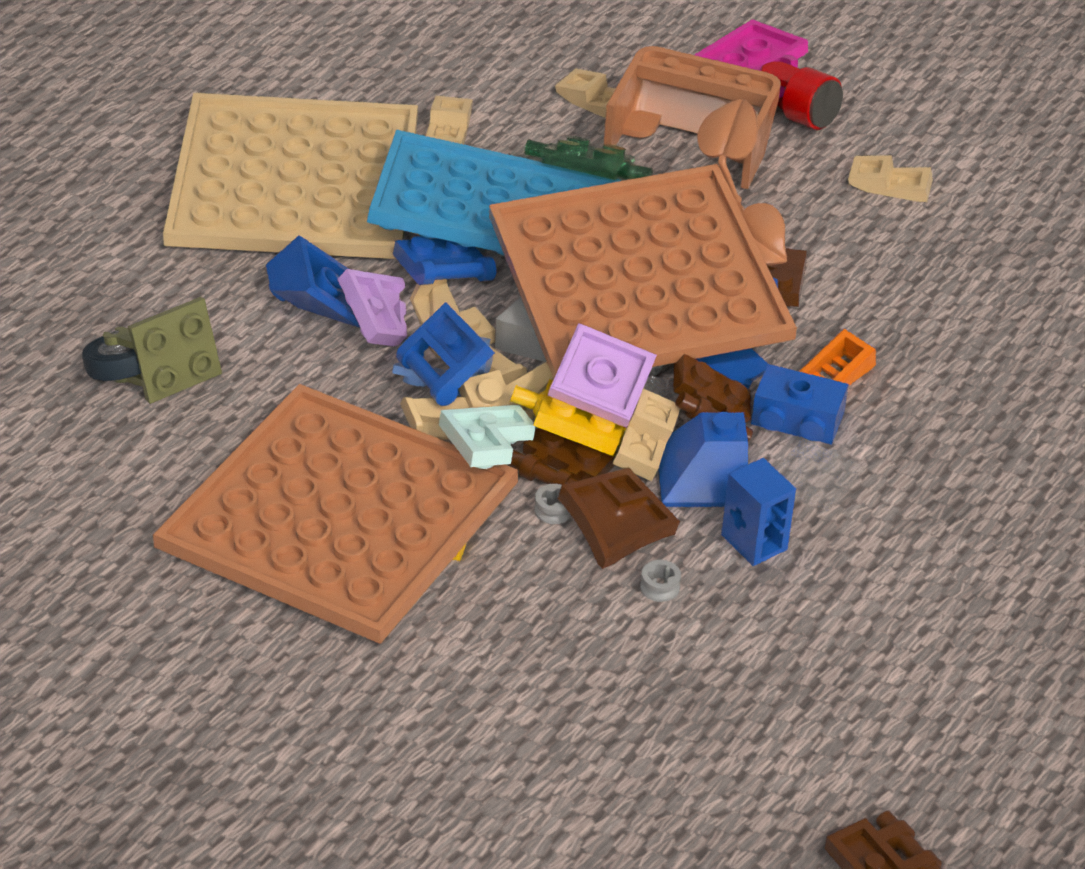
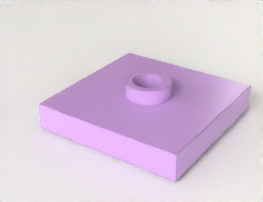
M578 323L550 387L548 396L627 428L657 355Z

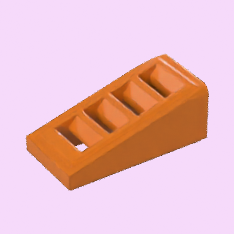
M843 329L799 372L825 378L819 374L821 371H824L833 377L832 380L851 385L876 366V349L846 329ZM842 356H845V357H847L848 359H850L851 362L848 363V362H846L845 360H843L841 357H842ZM834 363L843 370L839 372L830 365Z

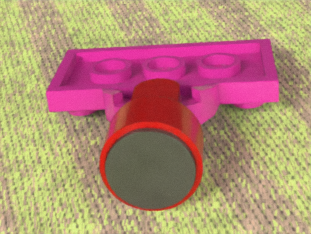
M756 20L748 21L694 54L695 56L775 75L781 83L777 106L783 110L784 115L789 120L814 130H821L828 126L836 118L841 108L843 90L838 78L810 67L798 68L797 59L808 53V40Z

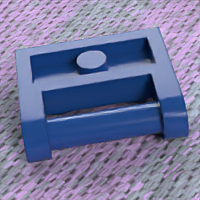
M422 236L413 237L411 240H395L393 256L419 285L433 284L435 280L477 278L479 281H491L496 276L497 269L494 259L492 257H484L476 247H464L456 242L439 238L429 239Z
M445 302L398 348L396 358L405 368L412 369L429 387L430 395L437 404L447 406L457 398L458 388L489 360L495 352ZM429 347L450 367L442 376L424 358V351Z

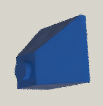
M298 235L266 264L269 278L268 286L277 299L283 302L287 300L297 308L360 328L351 307L345 300V294L338 281L343 272L349 268Z
M701 412L672 432L666 443L658 468L661 502L666 507H725L728 474L740 466L748 465V439L744 413Z

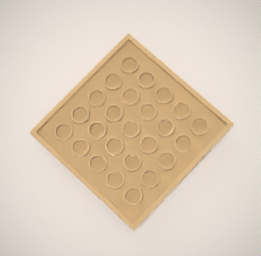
M193 93L163 232L164 246L280 252L300 235L328 255L396 259L393 256L395 240H404V231L384 229L379 225L367 223V219L395 131L401 130L416 134L418 105Z

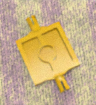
M549 379L545 391L540 392V394L518 385L515 386L509 402L532 409L536 417L533 426L614 456L626 427L548 396L553 383L551 379Z

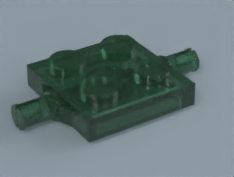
M567 136V140H558L557 143L550 144L528 139L525 145L524 154L542 158L541 163L612 180L618 178L624 180L653 175V168L634 165L635 156L625 154V148L610 144H604L603 149L589 146V140L582 137Z

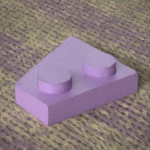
M346 269L338 278V281L345 294V300L351 307L360 325L362 335L368 343L387 346L400 345L407 337V325L404 321L406 303L399 300V293L405 288L403 278Z

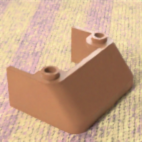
M648 46L641 48L636 52L606 105L603 154L611 155L622 134L637 138L648 137L656 132L659 125L698 134L701 123L711 112L735 100L746 99L754 108L758 121V136L754 148L746 158L736 161L743 164L741 188L748 189L765 155L779 100L780 80L775 75L662 47Z

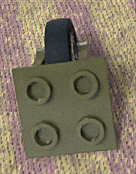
M198 297L127 326L128 328L116 327L115 331L111 333L104 332L103 336L86 345L82 352L85 370L91 378L102 381L114 380L117 383L129 382L143 387L145 399L149 404L222 374L205 298Z

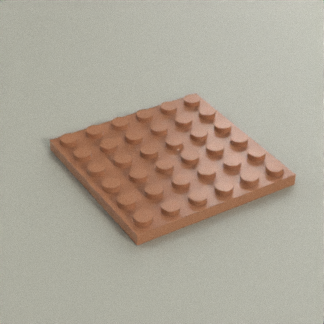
M718 164L489 205V218L553 379L556 376L578 323L656 354L657 356L652 367L676 363L684 354L697 359L796 339L797 327Z
M298 384L153 534L154 548L381 644L518 483V470L505 464L494 465L488 469L470 467L457 448L449 442Z

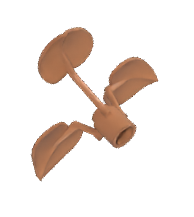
M738 99L714 110L703 120L698 130L697 142L700 150L707 157H719V167L766 265L786 263L785 223L781 213L777 208L767 203L752 204L744 208L741 205L742 198L736 191L727 167V158L736 161L746 158L754 148L758 136V121L754 108L746 99Z

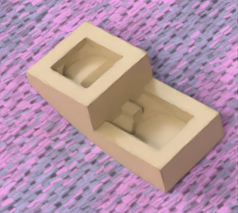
M576 68L555 85L556 92L564 99L606 118V105L616 89L608 87L606 74Z
M436 95L431 107L430 124L425 136L464 145L473 99Z
M892 155L854 156L848 177L850 185L868 193L917 202L928 201L933 181L931 167L894 168Z
M643 388L613 461L614 465L623 469L629 467L636 475L650 481L653 480L680 411L675 402Z

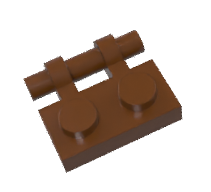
M686 354L674 363L673 392L678 394L675 405L686 411L688 418L693 419L701 412L744 413L745 424L751 419V390L742 383L724 376L712 369L708 364L699 362ZM746 426L747 439L749 441L753 435V429Z
M537 428L534 432L533 440L523 442V453L513 450L511 464L507 465L517 469L519 475L529 481L537 479L546 484L564 485L608 473L615 466L613 461L616 451L614 456L544 429Z
M888 810L881 813L876 819V824L880 828L878 831L864 818L826 837L824 849L841 869H941L942 861L932 850H924L914 838L915 831L905 820H898ZM900 850L907 859L903 860L896 851Z

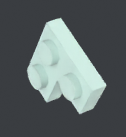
M520 405L441 410L439 426L470 467L488 469L494 465L511 464L513 453L511 444L517 441L533 440L535 432L534 422Z

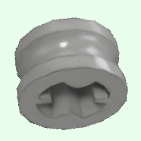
M547 484L537 490L534 510L535 515L541 521L548 524H561L571 518L570 513L558 500L562 485Z
M654 560L645 564L642 569L640 584L643 595L657 602L674 599L680 591L681 571L678 566L667 560ZM657 578H663L664 583H657Z

